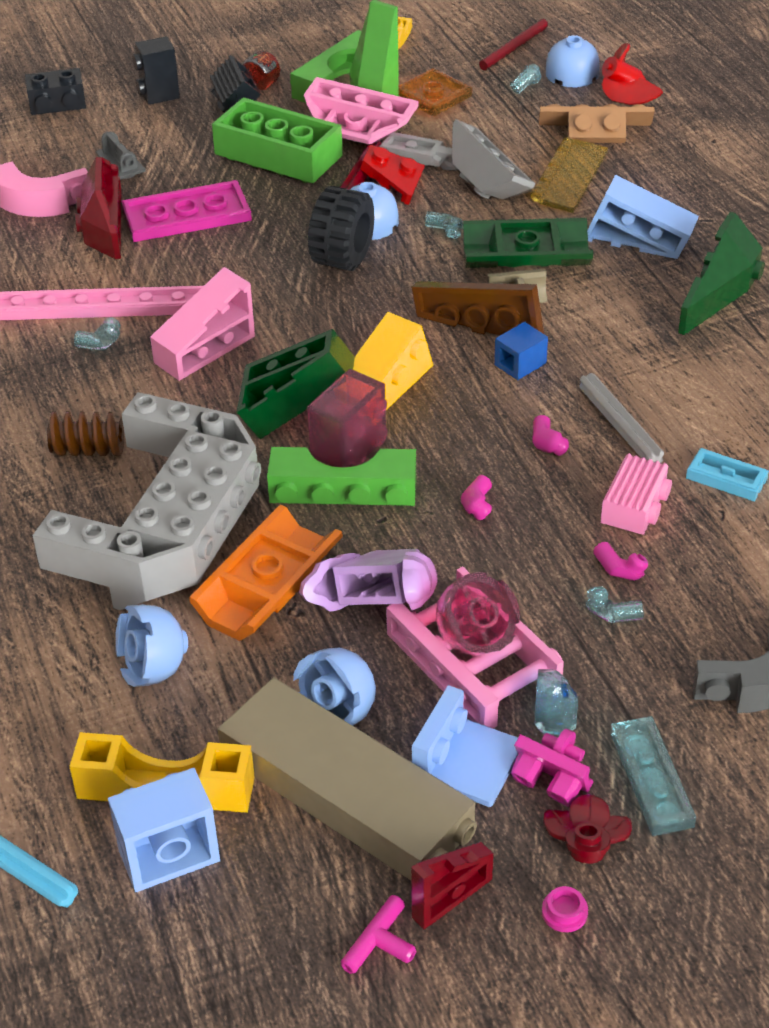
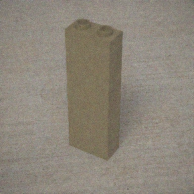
M275 677L217 728L219 743L251 745L256 779L409 880H411V867L413 865L452 852L459 845H466L476 831L475 801Z

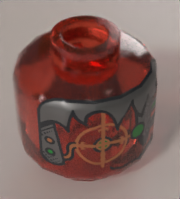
M257 51L242 63L250 70L249 72L259 90L268 89L280 76L281 70L278 60L267 51Z

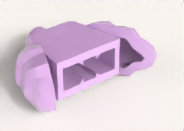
M418 549L376 550L364 555L355 553L340 554L335 558L316 563L312 572L302 581L299 593L304 601L319 605L329 612L340 610L348 605L403 604L405 602L409 604L411 610L422 607L434 593L438 582L437 572L431 559Z

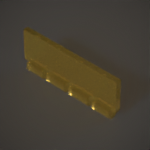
M564 138L531 192L530 198L539 204L574 213L605 158L608 148L577 139Z

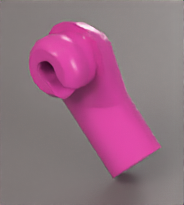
M539 415L533 420L532 437L534 446L538 450L546 453L553 452L557 456L565 454L569 448L568 439L562 437L560 432L550 429L551 421L547 416Z
M484 475L477 476L461 496V504L468 514L472 513L476 520H483L492 511L491 505L485 501V495L492 488V483Z

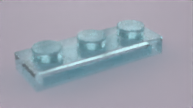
M649 716L613 723L611 737L652 836L695 828L696 815L653 717Z

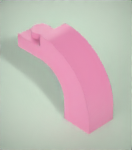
M13 162L1 164L0 207L8 212L29 217H49L70 213L69 206L76 204V197H81L82 183L88 171L82 168L54 177L35 178L21 173Z

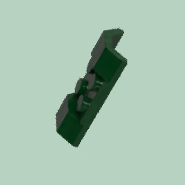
M587 218L463 221L465 268L497 267V263L498 266L507 267L530 265L542 267L550 265L574 266L590 265L593 260V250H589Z

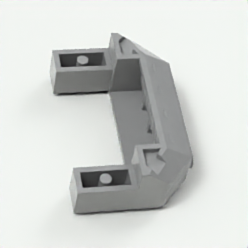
M137 392L122 413L126 445L129 448L169 457L122 527L51 510L32 535L40 569L109 587L113 608L117 610L125 609L128 605H137L198 585L259 486L261 464L257 462L256 445L237 415Z

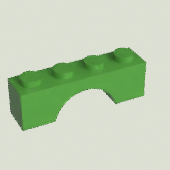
M355 31L290 73L292 98L306 103L304 93L316 77L334 81L338 76L349 74L362 31Z
M271 447L267 473L269 503L415 506L416 449H379L373 458L363 464L353 467H332L316 460L307 447Z

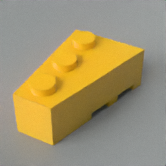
M387 312L356 354L352 381L333 392L339 408L374 422L433 366L422 325Z

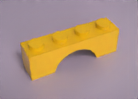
M84 732L79 733L69 766L77 799L108 801L109 797L120 794L129 788H137L163 779L169 774L195 768L213 810L248 813L255 779L251 745L208 742L204 750L198 755L185 760L170 761L157 759L141 753L132 747L122 735Z

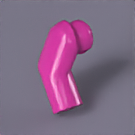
M608 542L599 543L593 550V554L610 576L635 581L645 575L644 571L648 568V561L643 555L633 553L629 556L628 560L622 559Z

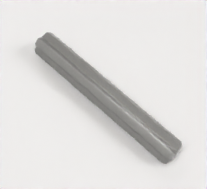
M589 373L587 376L583 375L580 378L579 388L641 458L644 457L646 460L652 459L653 462L659 461L661 464L664 451L594 373Z

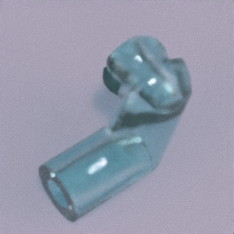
M535 64L527 65L522 73L510 83L513 91L520 94L530 84L539 82L541 79L540 68Z
M109 317L103 321V324L94 333L77 331L74 338L75 347L101 351L108 349L120 335V322L115 318Z
M592 587L587 591L588 601H586L588 610L610 623L641 620L644 617L641 600L615 603L608 599L609 594L604 587Z

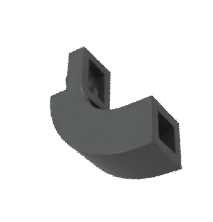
M768 633V638H767L768 649H769V633ZM769 651L758 658L745 661L697 660L693 681L694 700H735L737 713H751L769 709Z

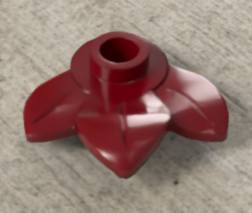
M587 794L577 797L571 803L569 811L548 809L544 812V826L548 834L556 839L565 841L571 857L581 863L590 864L601 861L611 844L625 841L632 831V821L630 818L617 815L610 816L609 807L605 800L594 795Z

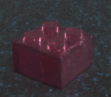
M349 369L307 406L310 453L316 460L332 467H353L362 464L376 447L384 443L388 433L386 427L387 401L385 400V383Z

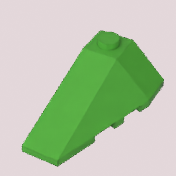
M377 0L370 2L350 69V85L399 96L397 6Z

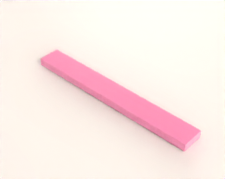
M203 286L0 292V320L174 315Z

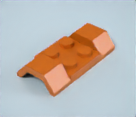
M280 504L189 597L190 603L209 627L241 641L253 634L273 612L278 613L300 590L302 581L312 572L315 564L321 562L326 554L343 537L342 531L335 529L325 537L299 526L287 507Z

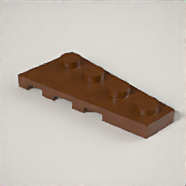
M417 281L411 287L417 317L454 327L460 324L470 327L472 332L483 335L486 332L502 335L519 324L526 322L544 334L537 284Z

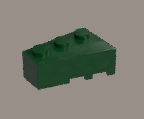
M330 329L245 365L236 413L256 436L262 439L352 381L355 357L337 333Z

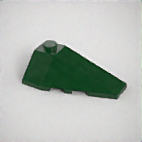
M729 212L719 227L715 236V241L719 242L713 252H707L700 277H695L681 307L679 334H687L745 294L750 289L754 280L759 281L763 274L765 262L761 261L763 248L734 212Z

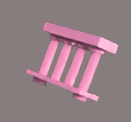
M463 566L456 570V592L419 613L411 612L404 604H391L386 607L387 635L443 692L448 685L464 690L463 709L468 711L467 717L473 722L490 728L497 727L499 701L538 678H541L555 692L562 687L564 661L560 654L541 641L486 589L481 579L472 576ZM463 606H466L477 616L475 619L442 637L435 636L426 627ZM488 629L502 640L466 662L459 660L450 651ZM513 653L528 665L491 687L484 685L475 676Z

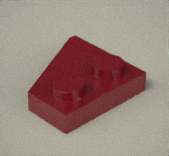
M482 842L413 865L411 867L412 919L425 930L490 882L493 874V852Z

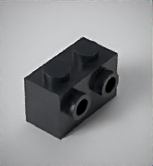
M167 36L135 42L136 54H133L132 58L135 70L139 72V79H136L138 94L144 96L148 105L179 99L180 92L175 48Z
M80 68L25 74L31 115L86 109Z

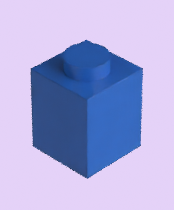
M526 322L519 324L495 338L494 365L516 380H520L547 363L548 336Z

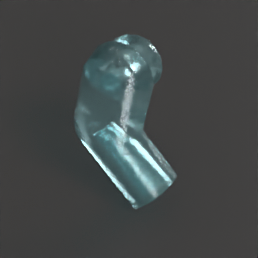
M428 211L426 213L425 226L445 229L447 237L456 239L461 236L463 220L447 213Z

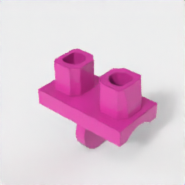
M566 728L560 733L559 737L545 733L541 744L520 734L514 744L518 756L511 774L516 782L528 788H533L543 771L554 777L546 790L548 796L565 806L571 804L580 790L588 793L593 784V779L589 778L590 768L580 763L584 757L585 750L574 746L576 739L574 731Z

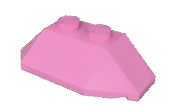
M319 77L315 78L304 93V99L312 117L342 125V138L369 145L384 140L388 135L407 124L419 106L416 100Z

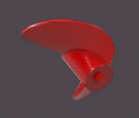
M625 43L617 49L614 56L606 59L602 66V74L604 76L602 88L605 95L612 101L628 105L643 104L658 98L663 94L662 89L647 81L640 69L625 62L626 54L630 48V44Z

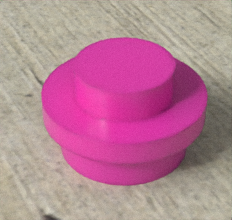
M561 886L552 890L545 897L542 904V917L546 924L556 931L573 932L580 929L586 923L588 904L578 890L568 886Z

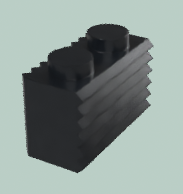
M232 55L228 56L225 63H221V67H217V71H213V75H210V81L213 85L211 92L219 100L217 105L224 113L243 97L256 101L262 95L249 72L250 70Z

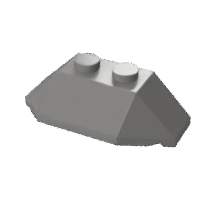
M455 119L452 133V164L461 172L459 176L475 186L474 191L484 198H489L491 195L499 199H506L533 191L536 183L499 150L477 127Z

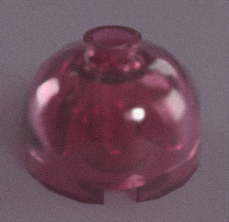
M476 572L460 577L444 589L437 601L435 618L438 631L444 641L458 653L469 656L493 654L510 644L515 635L512 636L515 631V624L520 621L517 598L502 580L496 581L492 577L486 576L488 573Z

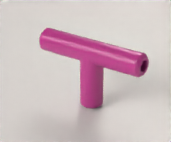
M391 895L343 957L341 966L346 972L356 973L375 946L405 963L412 961L416 954L415 946L387 931L405 907L404 901L399 896Z

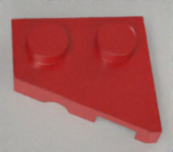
M370 144L360 170L369 177L376 179L382 187L389 190L392 186L402 194L401 201L409 205L425 165L416 162L412 158H405L389 152L385 148Z

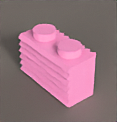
M630 453L627 454L603 500L601 523L644 535L648 525H655L661 509L660 500L666 501L668 499L672 486V480L667 479L668 465L666 463L660 464L659 461L653 462L652 459L646 460L644 457L639 458L637 455L633 457Z

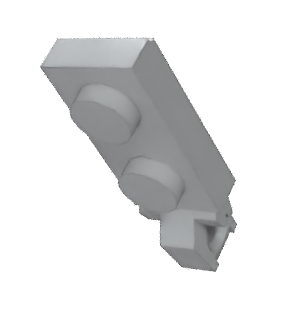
M394 132L388 135L379 146L399 156L412 158L425 166H440L443 170H457L452 164V148L445 147L443 141Z

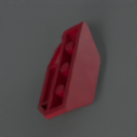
M96 157L82 183L81 197H76L78 213L75 214L77 232H83L86 245L113 259H121L122 189L118 165L111 164L107 159Z

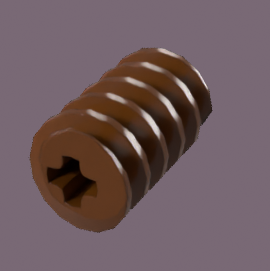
M52 411L47 427L49 452L53 453L55 451L58 456H64L68 450L71 456H78L81 450H83L85 456H92L95 450H97L100 456H107L111 449L114 456H121L124 448L123 420L120 418L119 422H115L113 412H108L105 422H101L99 412H94L91 422H87L85 412L80 411L77 421H73L71 412L66 411L63 421H59L57 412Z

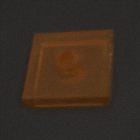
M434 68L399 85V97L418 101L419 106L417 109L433 117L472 96V87Z

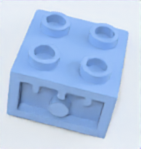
M448 685L412 745V763L476 803L491 807L507 780L518 756L514 746L518 738L468 720V711L463 709L464 690Z

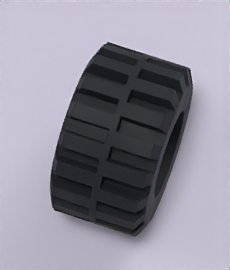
M332 185L322 191L313 208L308 229L309 254L313 262L348 271H354L359 267L368 252L374 231L375 212L370 194Z

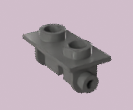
M114 132L103 133L101 137L102 149L95 151L98 157H103L110 161L111 164L118 165L120 180L129 179L136 174L146 172V169L137 160L136 155L128 151L122 143H119L118 136Z

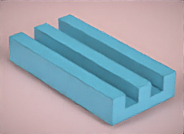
M700 448L687 469L686 479L755 502L758 493L762 490L763 484L767 481L769 470Z

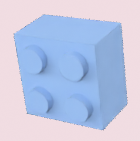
M195 768L169 774L163 779L137 788H129L120 794L108 798L119 853L135 893L220 861L213 807Z

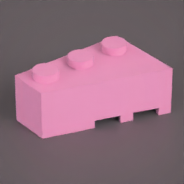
M223 267L150 336L154 364L180 381L255 337L250 283Z

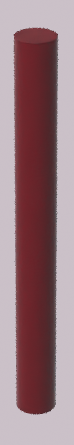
M543 18L482 59L479 62V67L484 71L546 29L548 22Z

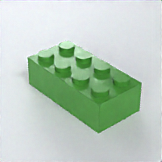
M244 97L212 123L216 155L226 157L229 160L243 162L256 168L273 171L279 175L300 179L303 182L314 183L343 156L342 125Z

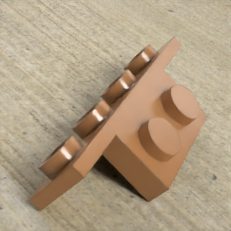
M550 104L540 106L539 125H568V143H625L626 126H650L655 110L654 107H646L641 104L633 105L632 107H618L613 104L603 107H590L585 104L576 106Z

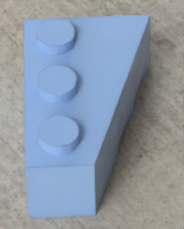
M615 175L588 228V241L592 242L593 239L608 241L614 247L620 248L623 244L638 247L639 252L678 259L691 236L699 216Z

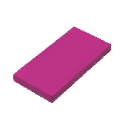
M237 180L121 201L122 210L133 242L252 221L251 210Z

